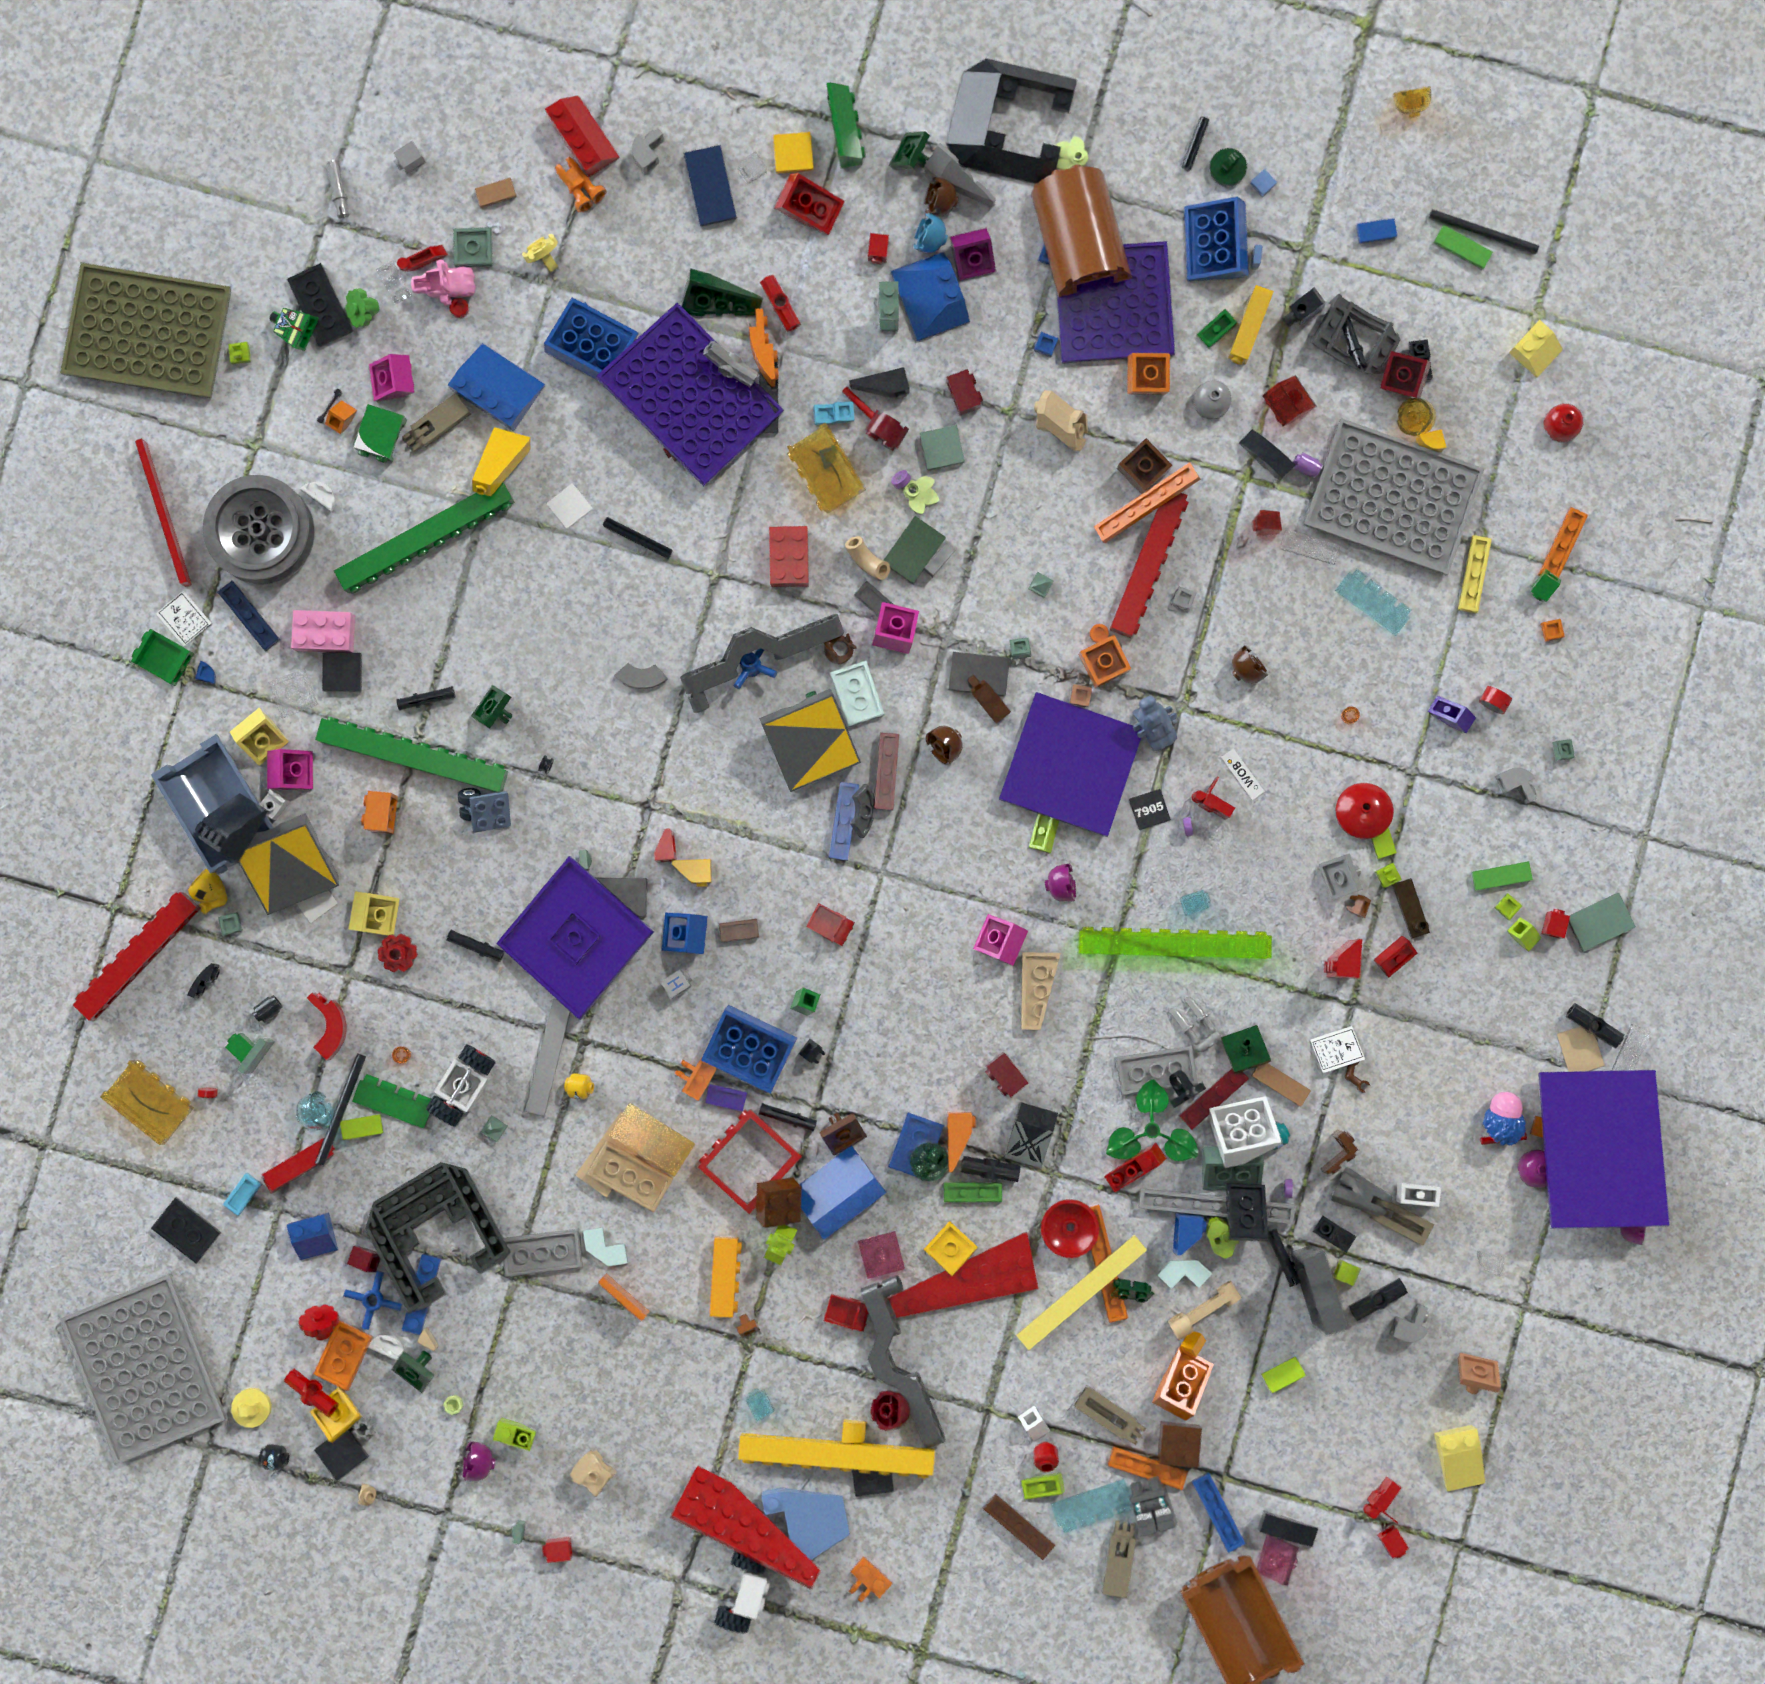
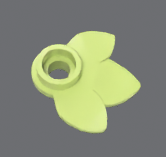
M1074 136L1070 143L1062 141L1055 145L1061 147L1057 169L1065 170L1077 164L1081 165V167L1087 164L1089 156L1087 151L1084 150L1085 144L1081 138ZM1082 155L1080 159H1076L1077 156Z
M923 476L917 481L911 480L903 488L904 496L909 499L910 508L916 513L923 514L925 505H933L939 502L937 493L931 489L935 482L931 477ZM911 487L916 489V492L913 494L909 492Z

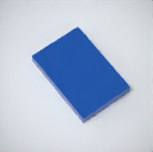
M908 1112L888 1167L925 1180L944 1125Z

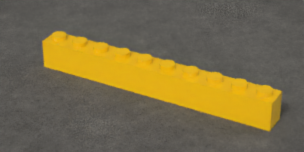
M750 1433L740 1434L738 1460H742V1463L746 1464L761 1461L763 1465L781 1463V1466L793 1467V1464L801 1465V1468L810 1469L812 1466H820L822 1470H832V1467L840 1468L839 1470L843 1472H851V1469H858L860 1473L878 1471V1474L890 1475V1472L898 1473V1476L903 1477L917 1474L919 1478H929V1475L933 1476L935 1449L849 1443L836 1440Z

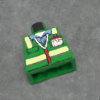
M283 308L281 314L273 311L269 318L270 322L276 324L273 330L274 333L292 347L305 351L319 319L315 316Z

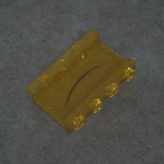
M825 422L819 426L820 429L796 444L787 446L789 450L787 455L792 463H797L799 468L796 470L802 479L805 478L808 484L806 487L810 494H815L817 497L816 504L820 511L824 510L826 513H830L867 489L831 428Z
M129 1060L126 1069L110 1089L102 1093L100 1098L157 1144L164 1145L194 1107L190 1105L191 1101L185 1096L180 1097L176 1094V1089L170 1084L165 1085L161 1082V1077L155 1072L150 1073L146 1070L147 1066L140 1060Z

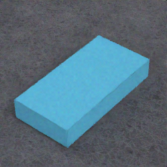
M245 1173L223 1205L237 1216H240L263 1184L250 1174Z

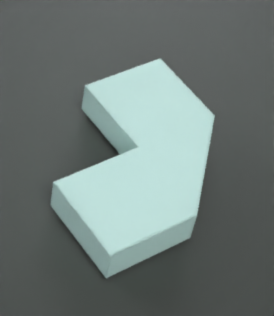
M603 1227L583 1230L585 1248L590 1254L607 1266L628 1263L625 1243L606 1246Z
M1170 1260L1157 1275L1171 1289L1184 1275L1200 1288L1212 1273L1198 1260Z

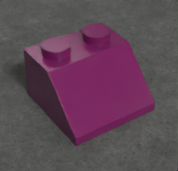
M987 228L950 237L959 280L996 272L991 237Z

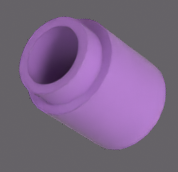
M1304 452L1301 455L1297 454L1293 461L1295 464L1294 470L1309 477L1313 476L1316 478L1322 467L1318 459Z

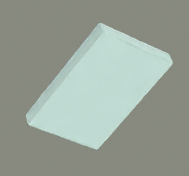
M867 661L830 672L848 727L885 715Z

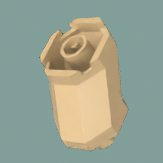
M1045 390L1034 406V411L1037 413L1036 428L1044 432H1051L1073 451H1081L1086 443L1083 434L1088 432L1087 414L1083 413V410L1072 408L1053 391Z

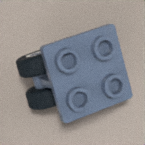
M465 788L458 792V802L465 806L459 808L460 818L472 821L474 833L511 826L507 791L481 795L480 790L476 788Z

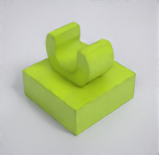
M248 342L228 344L231 364L251 362Z
M1394 863L1375 871L1383 889L1402 880Z

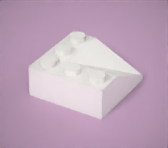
M1266 1096L1209 1108L1210 1124L1225 1168L1245 1164L1282 1144Z

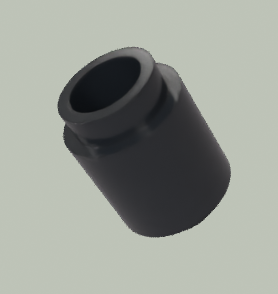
M273 995L265 998L253 1007L255 1012L252 1014L258 1022L263 1021L266 1023L278 1014L283 1006Z

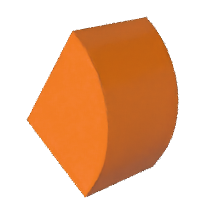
M341 400L329 410L325 425L341 434L350 425L357 410Z

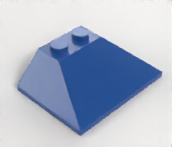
M944 252L891 271L894 281H898V292L917 341L970 322L964 296L953 267Z

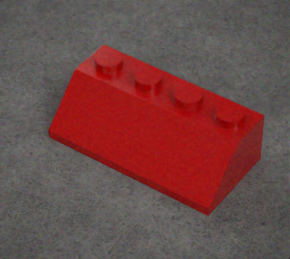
M579 95L561 98L545 108L547 117L587 177H591L620 158Z

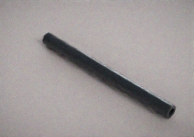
M1434 209L1431 210L1429 215L1430 219L1533 254H1537L1539 249L1537 244Z
M357 1053L315 1161L318 1165L324 1166L366 1059V1056Z

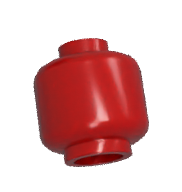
M1042 1442L1035 1446L1033 1450L1035 1467L1042 1472L1053 1471L1059 1465L1058 1448L1049 1442Z

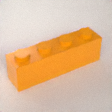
M715 1236L710 1316L733 1318L734 1313H738V1301H735V1293H739L740 1282L736 1281V1274H740L741 1262H737V1257L742 1251V1242H738V1237Z

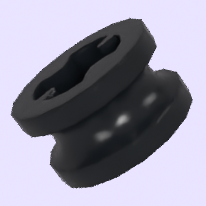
M544 755L538 771H545V774L548 775L554 759H548Z

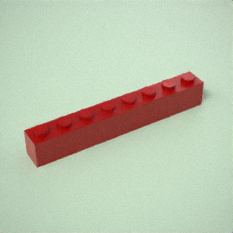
M1181 492L1157 508L1109 629L1110 631L1131 638L1133 634H1137L1140 624L1137 622L1140 616L1144 617L1147 606H1144L1147 599H1151L1154 589L1151 587L1154 581L1158 582L1161 571H1158L1160 564H1165L1168 554L1165 553L1168 546H1172L1175 536H1172L1174 529L1178 530L1182 519L1179 516L1181 511H1186L1189 501H1186L1187 494Z
M176 892L169 899L170 903L166 907H161L156 912V917L153 921H148L142 927L143 931L130 939V945L125 950L122 949L116 954L115 961L112 964L108 963L102 969L103 973L98 978L95 977L88 984L90 987L85 992L82 991L76 996V1002L73 1006L89 1021H95L199 912L201 907L186 893Z

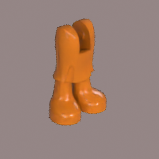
M569 156L565 161L570 169L565 171L558 164L555 166V170L559 178L568 187L570 194L574 195L576 210L582 213L591 209L593 204L581 189L584 188L595 204L605 197L607 191L602 185L594 186L577 162Z

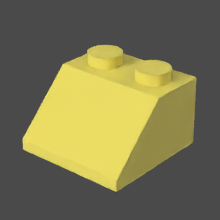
M1539 320L1509 353L1537 378L1563 349L1555 333Z
M260 708L230 731L234 741L259 766L267 760V751L281 749L289 742L274 722Z
M355 891L349 930L388 936L394 934L400 898Z

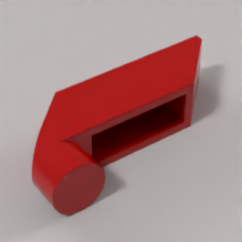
M443 245L430 246L407 258H399L397 266L404 272L416 271L447 256Z

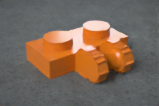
M701 1059L696 1067L682 1060V1066L691 1069L693 1073L688 1077L682 1071L676 1070L674 1074L687 1081L682 1092L699 1101L718 1068L701 1061Z
M864 1556L850 1570L858 1580L852 1585L849 1592L851 1594L855 1593L862 1583L867 1587L857 1599L860 1602L871 1591L880 1599L892 1585V1581Z

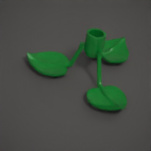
M1151 1079L1140 1088L1136 1097V1105L1139 1111L1142 1113L1150 1112V1122L1146 1124L1145 1132L1134 1136V1132L1129 1128L1121 1127L1116 1129L1110 1136L1106 1154L1116 1159H1130L1141 1150V1144L1137 1139L1145 1136L1149 1138L1160 1136L1168 1139L1164 1145L1166 1155L1174 1161L1197 1158L1198 1148L1193 1136L1184 1129H1174L1171 1136L1160 1132L1159 1125L1154 1122L1153 1112H1163L1168 1106L1169 1098L1164 1088L1155 1079Z

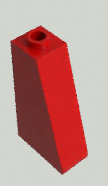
M324 1138L262 1174L261 1178L271 1194L318 1166L315 1161ZM333 1145L331 1147L327 1160L334 1156L333 1151L335 1150V1148Z

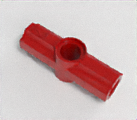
M774 274L763 278L760 281V285L772 304L773 310L777 313L785 330L792 332L801 325V322L793 310L787 295L783 292ZM778 300L785 301V305L782 307L776 306V302Z
M295 1368L285 1377L284 1382L301 1395L300 1400L303 1404L315 1406L327 1417L333 1415L338 1409L339 1403L322 1391L323 1386L319 1381L309 1380Z

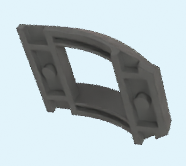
M1340 293L1337 294L1329 302L1330 307L1314 336H1311L1312 344L1338 361L1355 369L1352 356H1349V354L1333 345L1347 316H1350L1356 322L1381 333L1367 360V367L1363 369L1360 363L1361 370L1358 371L1365 374L1384 373L1390 352H1395L1401 341L1398 333L1394 331L1393 323L1374 316L1352 301L1349 302L1343 298V295Z

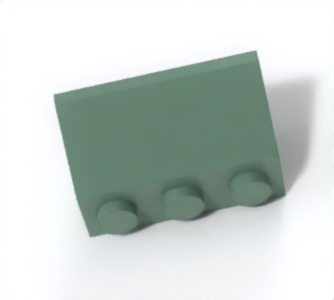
M1203 1146V1190H1226L1225 1186L1227 1183L1262 1184L1263 1154L1245 1164L1225 1168L1218 1146Z

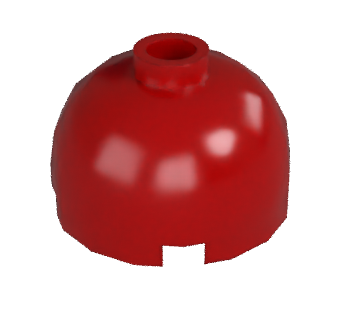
M1569 403L1554 406L1544 418L1545 431H1547L1552 440L1557 442H1568L1574 439L1581 432L1584 425V417L1581 411Z

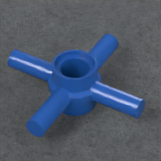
M760 648L755 650L754 653L750 652L742 656L739 663L741 664L742 672L733 685L736 689L741 688L748 676L755 677L759 673L772 678L777 676V671L761 665L759 658L765 651L764 649Z
M382 1271L376 1272L372 1290L367 1291L365 1294L347 1289L344 1292V1297L362 1301L363 1306L366 1308L362 1329L369 1330L374 1311L381 1307L401 1311V1303L386 1300L383 1298L382 1293L379 1292L384 1276ZM370 1295H373L377 1298L376 1305H371L369 1303Z

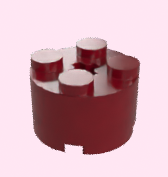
M876 410L865 430L869 438L876 442L880 439L883 441L884 447L894 451L895 448L898 449L909 428L906 426L903 428L899 421Z

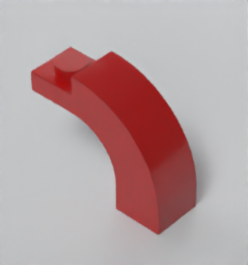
M312 992L307 999L321 1011L326 1020L325 1033L313 1048L326 1060H331L339 1052L345 1041L347 1033L346 1018L342 1008L335 1000H330L327 1004L326 1001L328 999L323 994Z

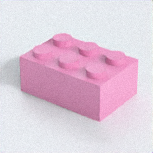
M293 610L291 648L299 652L353 653L355 615L351 612Z

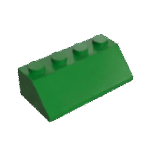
M826 83L827 99L840 168L863 165V158H866L864 146L860 147L859 140H862L861 128L856 126L859 117L857 110H853V104L856 103L854 92H850L848 85Z

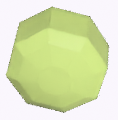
M456 1394L448 1396L443 1404L445 1411L451 1415L459 1413L464 1406L462 1398Z

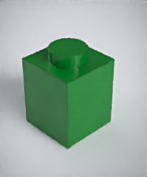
M1545 569L1531 587L1532 596L1539 601L1544 600L1547 602L1560 586L1561 579Z
M803 987L796 991L790 1009L808 1016L815 1012L821 994Z
M235 1033L227 1040L228 1044L225 1048L242 1063L255 1044L244 1033Z

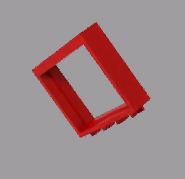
M752 1109L748 1112L744 1110L738 1116L740 1121L735 1126L731 1124L724 1132L727 1134L723 1140L718 1139L711 1146L714 1150L709 1155L705 1153L698 1161L701 1163L698 1168L748 1214L756 1208V1196L747 1204L707 1167L743 1125L751 1118L792 1155L769 1181L782 1179L802 1157L795 1148Z

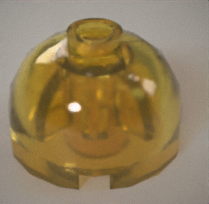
M1431 86L1393 93L1395 107L1402 114H1409V118L1421 116L1420 112L1430 106L1432 99Z
M1409 398L1401 404L1397 412L1399 414L1397 425L1407 435H1423L1431 431L1435 425L1436 410L1425 399Z

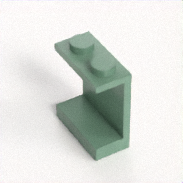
M898 281L879 282L880 331H898Z

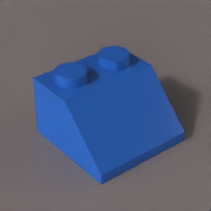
M665 912L661 951L704 954L708 916Z
M329 1212L286 1224L291 1244L300 1260L338 1250Z
M1175 1214L1173 1252L1176 1255L1181 1256L1202 1238V1233L1206 1232V1221L1203 1220V1217L1193 1214Z

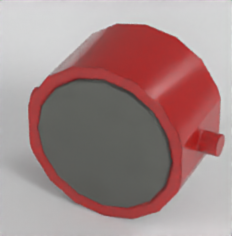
M1487 686L1479 702L1489 710L1503 715L1511 704L1512 698L1495 687Z

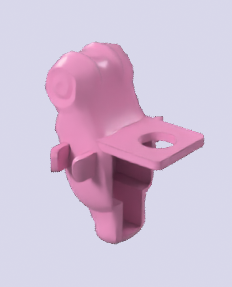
M438 260L437 268L426 271L424 275L415 276L411 279V288L415 294H426L432 298H440L441 303L450 305L451 297H469L474 295L476 289L474 283L475 275L472 268H448V264L444 260Z

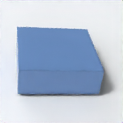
M1264 169L1251 180L1250 184L1263 197L1277 184V181Z
M1255 244L1252 250V269H1258L1261 264L1262 245Z

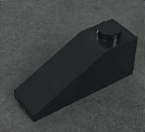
M904 367L849 380L850 389L889 398L896 397V399H901L910 393Z

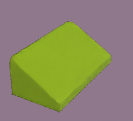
M1038 813L1029 848L1051 853L1059 820Z
M1296 1357L1261 1374L1271 1393L1306 1376Z

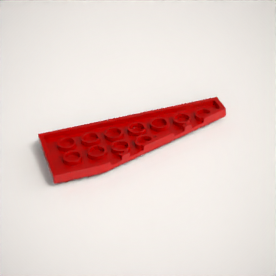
M697 1465L670 1518L812 1590L821 1570L733 1483Z

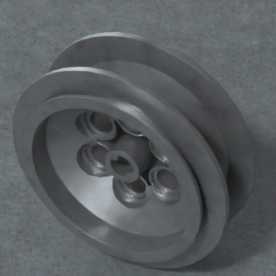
M248 475L230 481L212 497L204 514L203 537L209 554L222 569L248 583L271 584L290 577L302 567L313 547L315 526L309 507L291 487L270 476ZM265 509V514L258 517V511ZM248 518V524L241 526V521ZM277 518H281V524L274 526V521ZM244 537H248V543L241 545V540ZM281 537V543L274 545V539ZM264 546V553L258 555L259 547Z

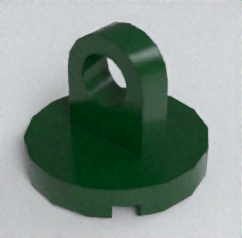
M1221 149L1214 154L1210 161V175L1221 186H1235L1246 175V158L1236 149Z

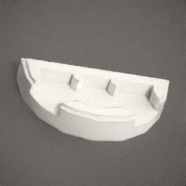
M317 481L309 484L306 483L300 488L308 496L331 512L333 511L335 496L326 484Z
M386 1334L374 1338L368 1347L395 1360L404 1351L403 1345L397 1338Z

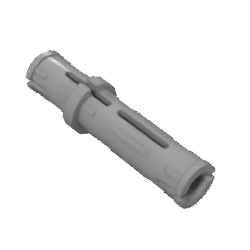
M331 160L332 164H330V161L326 164L333 191L332 200L336 205L337 217L345 218L344 214L346 217L350 215L346 202L348 198L344 193L339 162Z

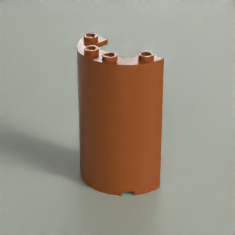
M1077 164L1069 169H1057L1052 172V175L1034 185L1031 197L1058 297L1077 293V285L1110 276H1112L1114 283L1132 279L1105 176L1099 168L1081 167V165Z
M1238 1556V1561L1228 1559L1220 1562L1189 1580L1190 1586L1184 1585L1182 1587L1181 1594L1226 1684H1262L1263 1680L1278 1676L1282 1670L1287 1674H1293L1301 1670V1666L1305 1665L1250 1556Z

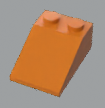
M947 1112L949 1172L954 1171L972 1134V1128H976V1117L972 1116L971 1112Z
M1179 1347L1157 1388L1152 1403L1187 1421L1195 1415L1214 1364L1199 1356L1195 1357L1182 1347Z

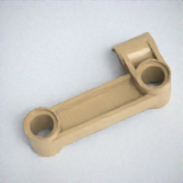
M1232 1281L1217 1288L1218 1294L1185 1315L1181 1312L1168 1320L1178 1340L1194 1331L1192 1325L1222 1305L1226 1304L1229 1307L1242 1298Z

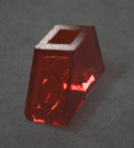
M1260 510L1254 517L1255 520H1252V529L1256 531V536L1274 535L1282 531L1279 511Z

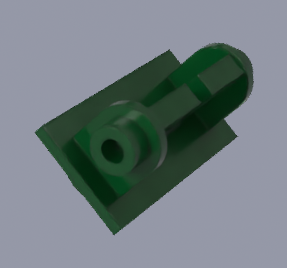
M1118 1278L1113 1281V1287H1116V1290L1111 1296L1118 1297L1121 1300L1131 1299L1143 1303L1147 1302L1154 1295V1292H1151V1285H1148L1146 1282L1134 1281L1133 1287H1131V1280Z

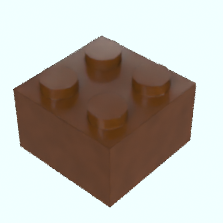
M1145 438L1118 464L1117 470L1143 494L1168 473L1173 465Z
M793 1177L757 1183L756 1219L764 1228L799 1223L801 1221L802 1187Z
M1160 1421L1157 1457L1159 1464L1199 1468L1201 1426L1198 1424Z

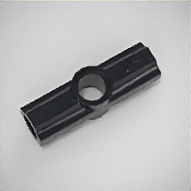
M1574 1003L1567 1011L1566 1018L1616 1049L1623 1041L1625 1034L1580 1005ZM1593 1021H1597L1599 1024L1596 1031L1592 1029Z
M963 1156L961 1172L979 1175L986 1179L1018 1182L1021 1166L1003 1163L995 1159Z
M1398 1278L1378 1290L1371 1291L1369 1295L1348 1307L1356 1321H1359L1379 1309H1384L1388 1304L1408 1294L1404 1283ZM1376 1295L1382 1296V1302L1380 1304L1374 1303V1298Z

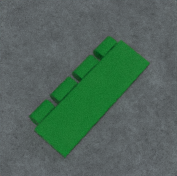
M369 1074L365 1075L364 1080L359 1081L352 1102L420 1128H425L430 1115L426 1107L430 1103L431 1098L418 1094L416 1100H413L415 1092L400 1087L398 1093H395L397 1085L382 1080L379 1087L377 1086L379 1078Z

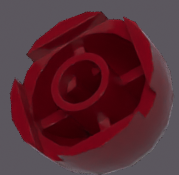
M894 1391L878 1393L880 1395L873 1399L871 1404L872 1420L876 1421L877 1427L881 1430L891 1431L901 1428L907 1422L910 1414V1407L906 1398L901 1393Z

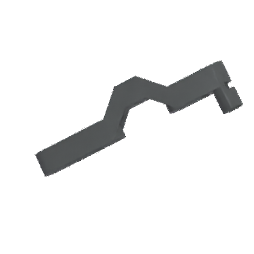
M833 614L777 637L753 627L733 634L722 659L687 672L680 677L686 694H692L688 699L693 712L698 713L709 708V703L704 693L705 690L738 676L736 669L743 655L761 648L773 653L776 660H781L844 634V630L838 614Z
M898 1275L882 1280V1285L877 1282L861 1288L862 1298L878 1334L868 1361L876 1378L901 1390L902 1395L909 1404L910 1414L922 1443L928 1449L946 1441L943 1429L918 1372L910 1373L897 1367L889 1350L893 1337L901 1334L899 1323L888 1299L889 1296L903 1292L902 1281Z

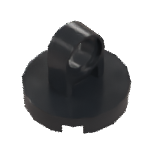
M1181 1070L1174 1072L1169 1077L1170 1084L1178 1097L1170 1101L1173 1108L1206 1089L1203 1082L1193 1086L1188 1076Z

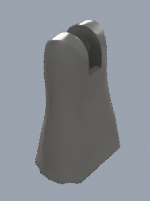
M1346 1167L1339 1180L1340 1184H1337L1331 1201L1374 1215L1384 1216L1387 1210L1379 1205H1375L1377 1198H1380L1382 1201L1391 1203L1392 1196L1357 1172Z

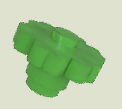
M362 288L348 291L345 309L347 317L351 318V324L356 328L369 326L372 316L379 312L378 301L367 297L366 291Z

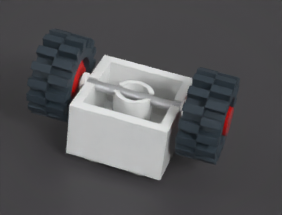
M466 1044L458 1058L453 1060L434 1091L444 1099L434 1095L426 1110L444 1123L456 1127L464 1114L459 1108L465 1112L472 1110L491 1079L486 1075L490 1073L496 1061L475 1047Z
M734 1551L731 1564L745 1571L735 1607L719 1606L714 1623L718 1627L724 1628V1630L745 1634L748 1633L751 1619H756L757 1614H762L765 1598L762 1596L763 1594L767 1595L771 1579L767 1578L768 1572L765 1571V1566Z

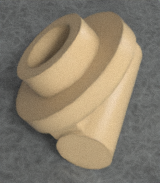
M362 1483L358 1504L368 1506L374 1502L376 1490L374 1487L369 1486V1484Z

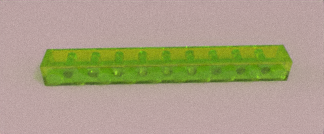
M1082 927V930L1078 931L1077 954L1272 959V935H1267L1265 931H1255V935H1248V931H1236V934H1228L1227 930H1217V934H1209V930H1198L1197 933H1190L1189 929H1178V933H1171V929H1159V932H1151L1150 928H1140V932H1132V928H1121V931H1113L1112 927H1101V931H1094V927Z

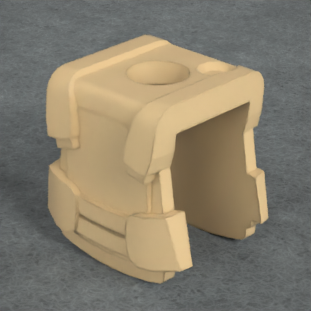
M590 1450L576 1463L570 1475L573 1482L587 1487L597 1497L617 1471L610 1465H606L602 1460L603 1457L597 1450Z

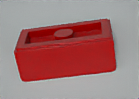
M1401 936L1380 953L1374 961L1389 978L1418 953L1411 942L1404 936Z

